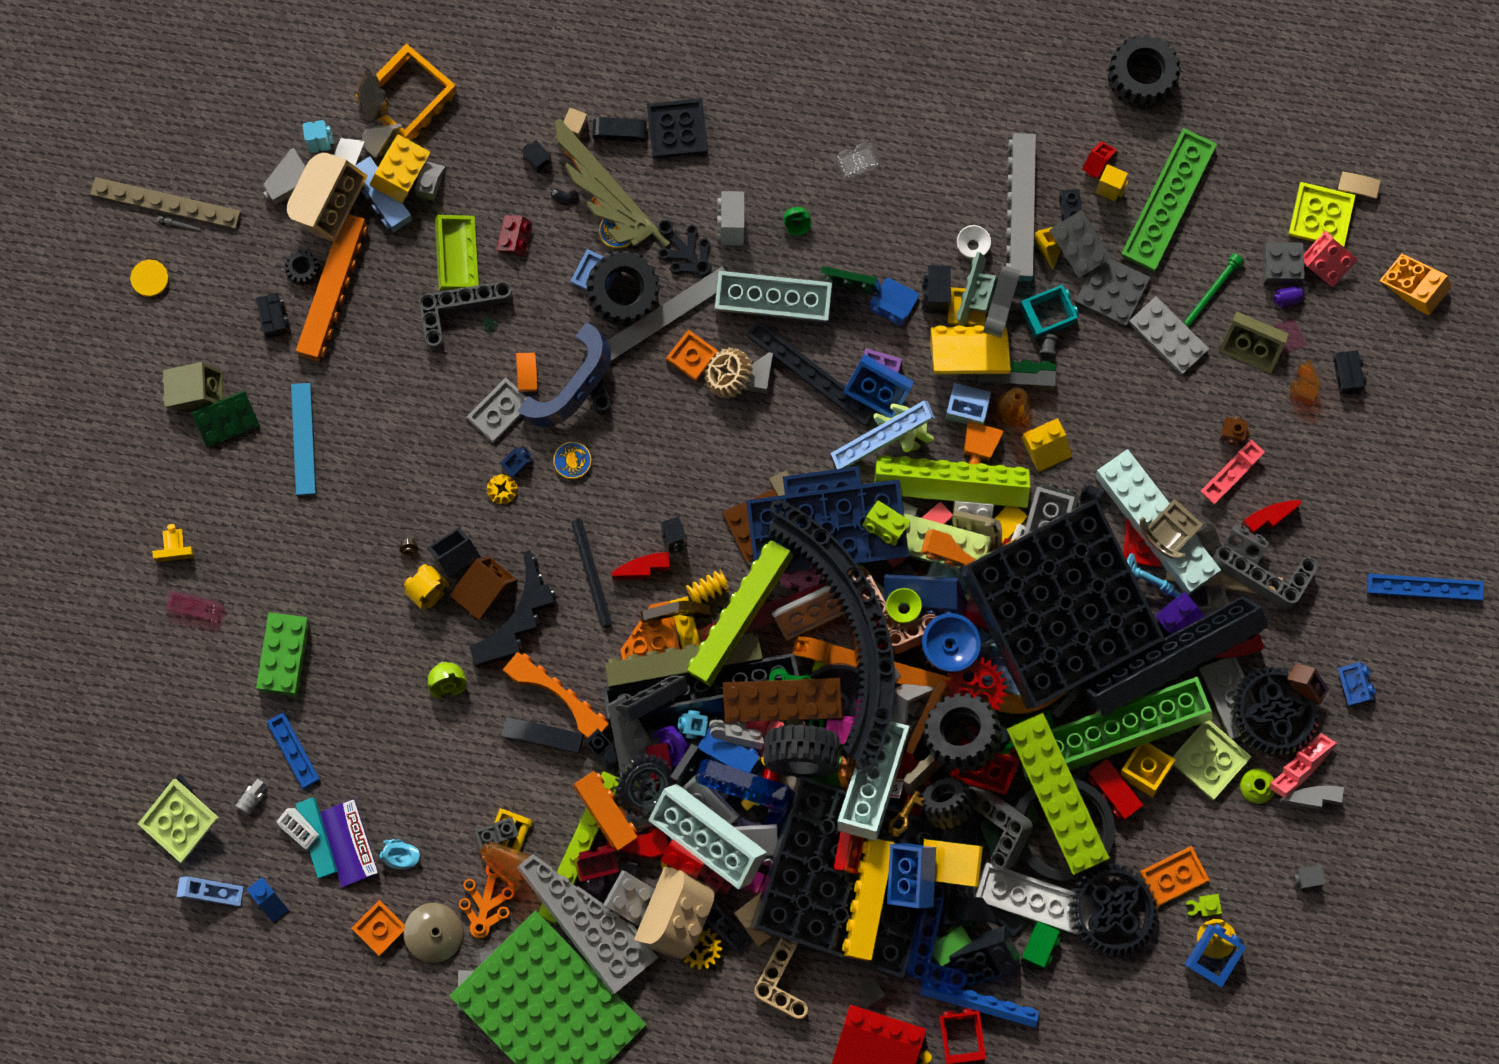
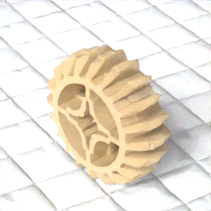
M729 347L728 349H722L721 353L716 352V357H711L712 362L707 364L709 368L705 370L707 376L704 379L707 381V387L710 388L713 394L722 398L729 399L730 396L736 397L737 393L742 394V389H747L746 384L751 383L749 377L753 376L751 372L753 369L752 361L746 353L736 348Z

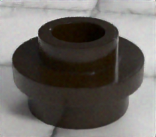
M404 539L401 541L399 551L406 556H411L418 551V544L413 539Z

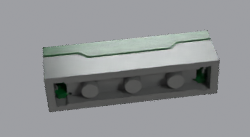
M1010 359V374H978V386L1053 391L1056 380V364H1051L1050 361L1032 363L1031 360L1014 362V360Z

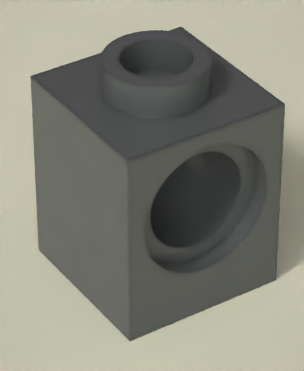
M1322 865L1299 868L1295 871L1296 874H1293L1294 884L1299 887V890L1320 887L1326 884Z

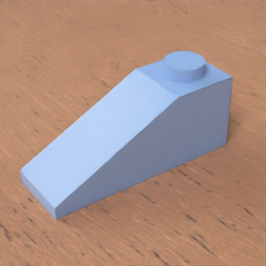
M188 876L180 877L176 897L240 906L243 886Z

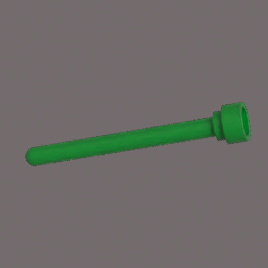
M1236 253L1230 256L1226 269L1184 321L1187 327L1191 326L1234 270L1240 269L1245 263L1241 256Z

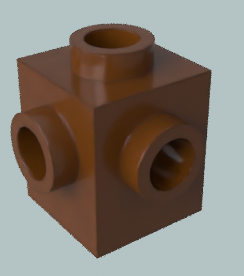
M1226 417L1223 421L1219 440L1227 441L1228 444L1233 446L1242 445L1245 440H1248L1250 435L1249 422L1244 421L1240 417Z

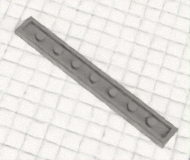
M722 266L641 320L607 340L611 350L610 361L717 292L719 271H725L724 267Z

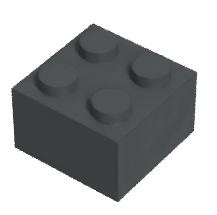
M1266 242L1262 248L1263 285H1301L1304 280L1303 243Z

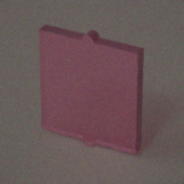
M1294 318L1272 326L1288 333L1280 356L1307 345L1301 334L1302 330L1298 328Z

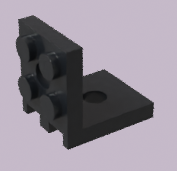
M691 744L670 776L676 784L683 787L699 772L710 785L715 782L719 783V788L716 791L727 803L742 781L739 777L709 761L702 751L693 744Z

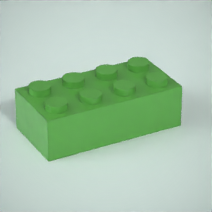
M269 612L256 685L258 692L298 697L310 624L307 617Z

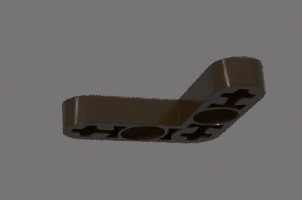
M677 601L641 611V622H655L678 615L706 618L711 616L710 605L692 601Z

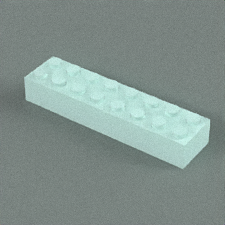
M1128 449L1097 470L1095 474L1096 479L1124 516L1130 520L1131 525L1141 538L1145 540V543L1151 548L1154 555L1159 558L1161 564L1169 571L1183 592H1186L1189 596L1218 576L1221 569L1195 536L1179 550V553L1186 554L1180 560L1171 559L1163 555L1145 538L1140 528V519L1144 517L1149 526L1170 503Z

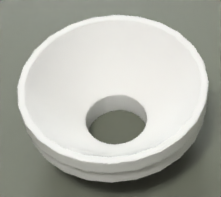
M967 226L958 234L957 247L959 252L966 258H975L977 252H981L984 256L990 249V235L980 226ZM969 241H976L979 247L976 250H970L967 246Z

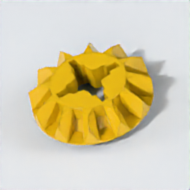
M504 474L494 476L487 485L488 497L497 504L510 503L516 497L517 484L510 476ZM506 482L505 489L507 492L502 491L498 495L499 489L497 486H502Z

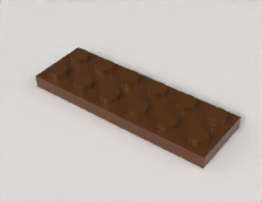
M841 678L723 683L725 722L843 717Z

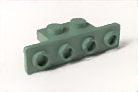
M977 252L972 260V269L967 277L966 290L962 294V303L956 314L957 322L964 327H967L971 311L989 313L998 282L997 276L982 274L986 258L981 252Z

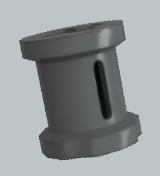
M1053 334L1041 335L1042 350L1039 351V354L1041 356L1055 357V342L1058 340V337Z
M649 812L646 817L630 816V821L636 828L637 833L638 830L646 828L654 829L653 824L648 821L651 816Z

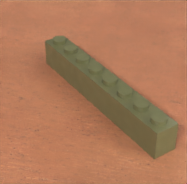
M753 634L743 635L724 666L762 659L758 636H753ZM696 644L684 646L685 649L681 650L673 647L665 649L666 652L659 654L658 651H651L646 653L647 656L642 657L634 654L627 656L626 660H620L619 658L608 659V663H605L608 687L689 673L687 671L688 664L698 654L699 646L696 647Z

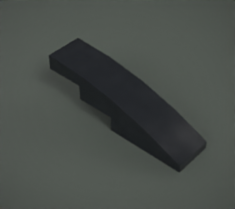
M507 717L501 735L508 739L580 754L584 734Z

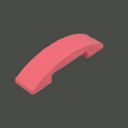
M1250 439L1200 493L1215 505L1256 463L1265 451Z

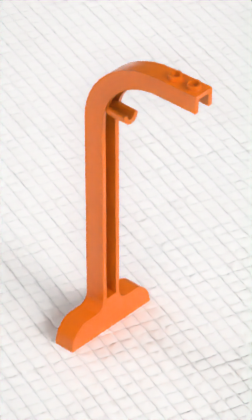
M796 636L792 652L794 656L825 664L846 663L857 667L858 661H856L857 654H855V651L818 639ZM894 662L895 668L901 675V678L896 683L901 685L909 684L934 688L939 680L943 682L951 680V677ZM959 683L960 687L972 689L974 694L977 691L993 693L992 690L978 687L976 684L972 686ZM943 689L941 696L946 697L950 693ZM961 690L959 693H961V696H965L969 692ZM1066 692L1031 709L1026 708L1020 696L1006 693L1007 696H1001L1000 698L1004 701V704L998 703L997 705L1000 710L996 711L1012 714L1037 711L1054 703ZM982 694L979 696L983 698L984 702H989L987 695Z

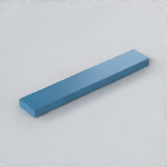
M291 384L296 496L316 495L311 384Z

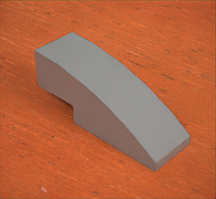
M1316 786L1292 792L1286 798L1282 797L1280 803L1313 809L1321 808L1322 802L1339 805L1342 803L1344 787Z

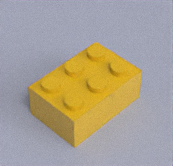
M397 134L369 186L403 204L425 165L430 151Z

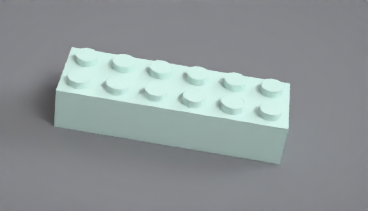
M719 271L715 311L827 322L832 283Z
M877 718V720L880 722L886 721L884 719ZM890 721L884 744L873 769L869 773L863 774L857 771L855 766L838 819V831L877 841L909 738V726ZM870 738L872 743H880L878 738ZM865 759L864 762H861L863 768L869 766L868 760Z
M678 784L663 790L648 820L737 889L751 884L767 853Z

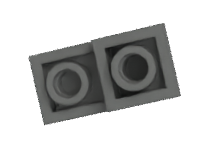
M512 817L473 831L479 851L519 836Z

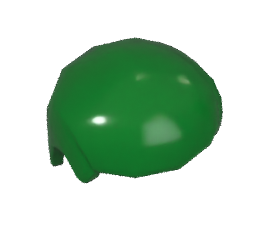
M792 207L785 212L783 224L786 232L792 235H803L811 229V216L807 209ZM800 221V225L795 227L793 222Z

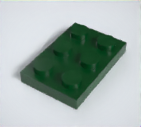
M826 266L821 268L820 273L824 281L832 283L833 287L842 285L845 286V289L852 291L861 289L864 293L871 295L874 292H880L881 285L877 277Z
M245 390L191 412L207 448L260 426Z

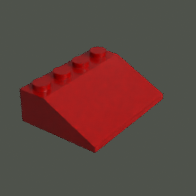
M850 1005L832 1064H916L926 1029Z

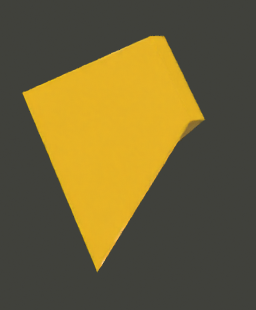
M1051 228L1039 230L1035 233L1034 243L1051 268L1054 269L1061 248L1051 234Z

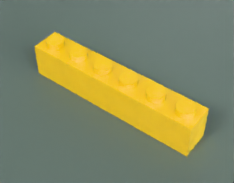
M867 839V842L863 843L862 853H864V857L858 867L860 877L854 887L856 898L852 901L850 911L853 912L852 918L848 920L846 931L849 932L848 938L844 940L842 950L845 951V957L863 961L872 960L889 873L890 844H894V842L877 839V841Z

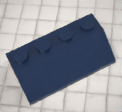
M885 575L884 577L885 602L893 591L900 588L911 589L918 594L921 599L922 608L917 618L928 614H933L937 617L948 613L964 615L968 601L958 578ZM901 604L898 610L900 613L906 614L910 611V607L907 604Z

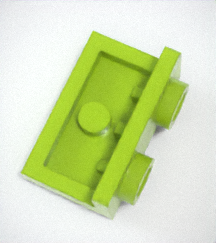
M877 501L866 516L863 527L870 533L881 537L886 543L895 546L910 524V520Z

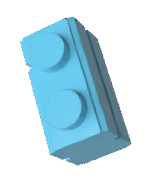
M324 120L303 124L304 138L310 153L331 149V144H334L333 134L331 133L330 126H326Z

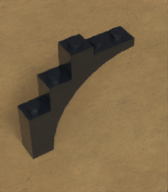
M530 550L523 552L526 566L525 585L515 612L496 633L481 642L469 646L476 668L514 657L517 652L520 653L519 650L523 649L520 638L515 637L536 631V625L540 624L537 613L533 614V612L554 606L553 600L557 599L554 588L550 589L549 584L540 585L544 584L541 572L537 573L535 566H539L536 554L532 555Z

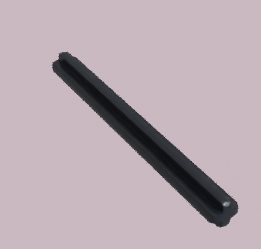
M576 518L571 521L600 624L601 627H609L612 625V621L584 524L581 518Z

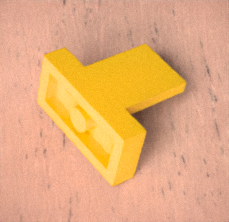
M174 524L167 526L168 531H163L164 550L152 551L155 562L194 558L192 547H184L182 529H176Z

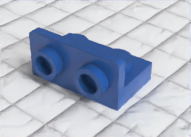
M1357 662L1338 668L1348 706L1375 700L1374 695H1376L1374 685L1370 684L1369 676L1371 674L1367 665Z

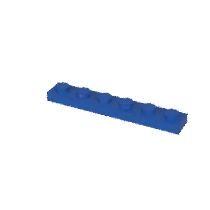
M1381 574L1367 575V594L1483 601L1484 581Z
M923 979L920 995L1036 1027L1039 1011L1031 1007H1022L1010 1001L998 1000L993 996H984L972 990L966 991L954 985H945L934 979Z

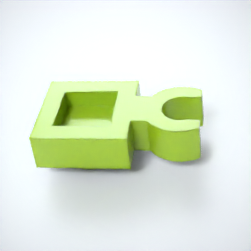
M1219 894L1198 897L1199 903L1193 900L1185 903L1186 905L1194 906V911L1188 912V916H1193L1198 911H1201L1202 917L1222 914Z

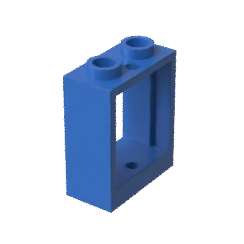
M1208 924L1184 965L1222 988L1246 946L1241 944L1243 940L1234 934L1231 937L1226 935V929L1218 924L1214 927ZM1214 933L1237 947L1220 976L1215 975L1197 963Z

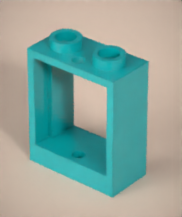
M1063 285L1021 301L1019 307L1034 339L1077 322L1078 310L1075 305L1072 306L1068 289H1064ZM1058 296L1068 319L1042 329L1032 306Z

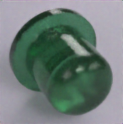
M484 319L485 331L497 328L498 323L496 320Z

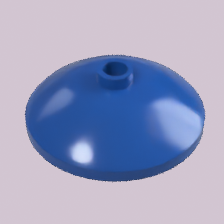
M948 613L934 618L927 625L922 636V648L926 658L933 666L943 671L957 672L966 669L976 660L980 651L981 641L978 630L969 619L962 615ZM946 642H950L952 648H947Z

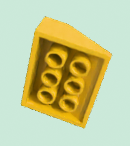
M960 325L955 327H931L930 351L934 374H1010L1007 328L1004 327L1002 337L999 338L983 333L984 327L980 325L974 327Z

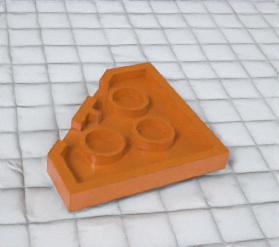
M670 601L652 604L648 609L670 604ZM673 617L649 623L639 621L631 636L621 648L622 660H626L627 656L638 654L639 657L647 656L646 653L651 651H658V654L666 652L665 649L677 647V650H680Z

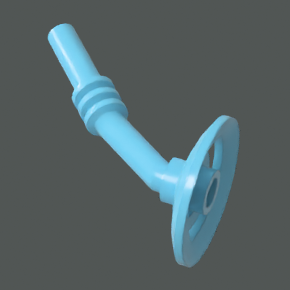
M1129 554L1127 562L1137 580L1142 578L1158 586L1159 590L1174 598L1181 594L1166 580H1161L1141 570V568H1137L1134 554Z

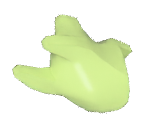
M898 404L890 405V408L898 415L910 409ZM877 413L874 414V419L879 426L892 419ZM927 423L898 439L904 452L915 451L920 448V445L914 441L916 437L926 443L934 440V437L926 432Z

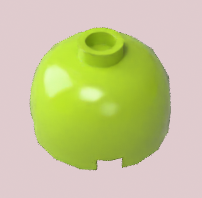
M441 662L428 675V688L433 697L441 698V695L452 692L451 696H454L466 689V675L457 664Z

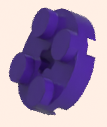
M673 726L661 728L651 737L653 745L667 743L671 746V749L668 750L672 766L678 765L689 749L688 742L685 741L683 736Z

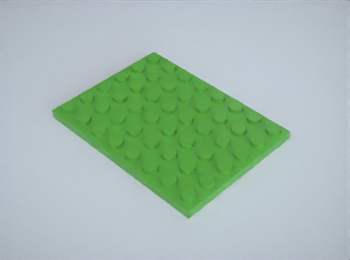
M536 910L449 995L515 1064H608L646 1025L616 993L611 994L596 972Z

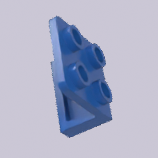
M886 278L880 288V292L877 293L876 297L873 296L870 301L869 309L876 315L883 316L890 322L903 326L919 294L890 278Z

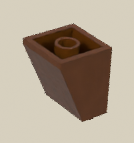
M485 556L474 561L450 596L458 606L467 609L471 617L482 619L486 617L518 579L493 558Z

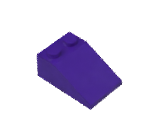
M1182 592L1154 615L1157 623L1168 636L1205 617L1186 592Z

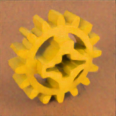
M710 928L706 932L702 929L695 947H698L699 943H702L703 947L708 949L698 953V949L694 947L692 952L697 956L696 960L692 959L689 955L686 956L684 963L691 962L690 968L698 965V970H701V967L704 965L706 969H709V963L716 964L714 958L720 959V955L717 952L722 951V948L717 947V945L721 943V940H715L717 933L711 935ZM705 936L713 942V945L705 941ZM713 953L709 959L703 961L706 954Z

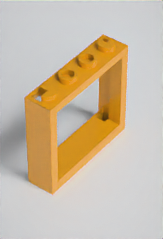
M406 43L356 94V99L358 103L384 125L397 124L369 99L410 57L414 59L446 88L405 130L401 127L398 134L408 140H412L418 136V131L422 127L425 128L430 124L431 117L434 114L438 115L443 110V105L447 101L453 100L457 90L453 82Z

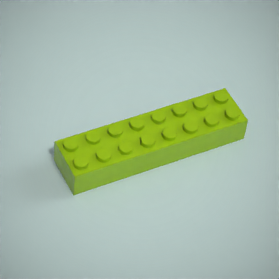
M877 455L874 483L899 479L902 496L1026 508L1028 506L1030 492L1029 469L1023 467L1011 468L1003 465L989 466L983 463H956L947 460L934 461L927 458L912 459L907 456Z
M1041 713L1006 729L1071 873L1074 875L1109 859L1044 714Z

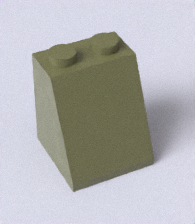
M204 362L163 370V401L166 408L174 411L200 409L224 399L223 370Z

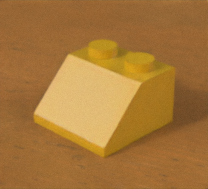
M1058 418L1030 430L1022 436V441L1038 472L1072 457L1066 433Z

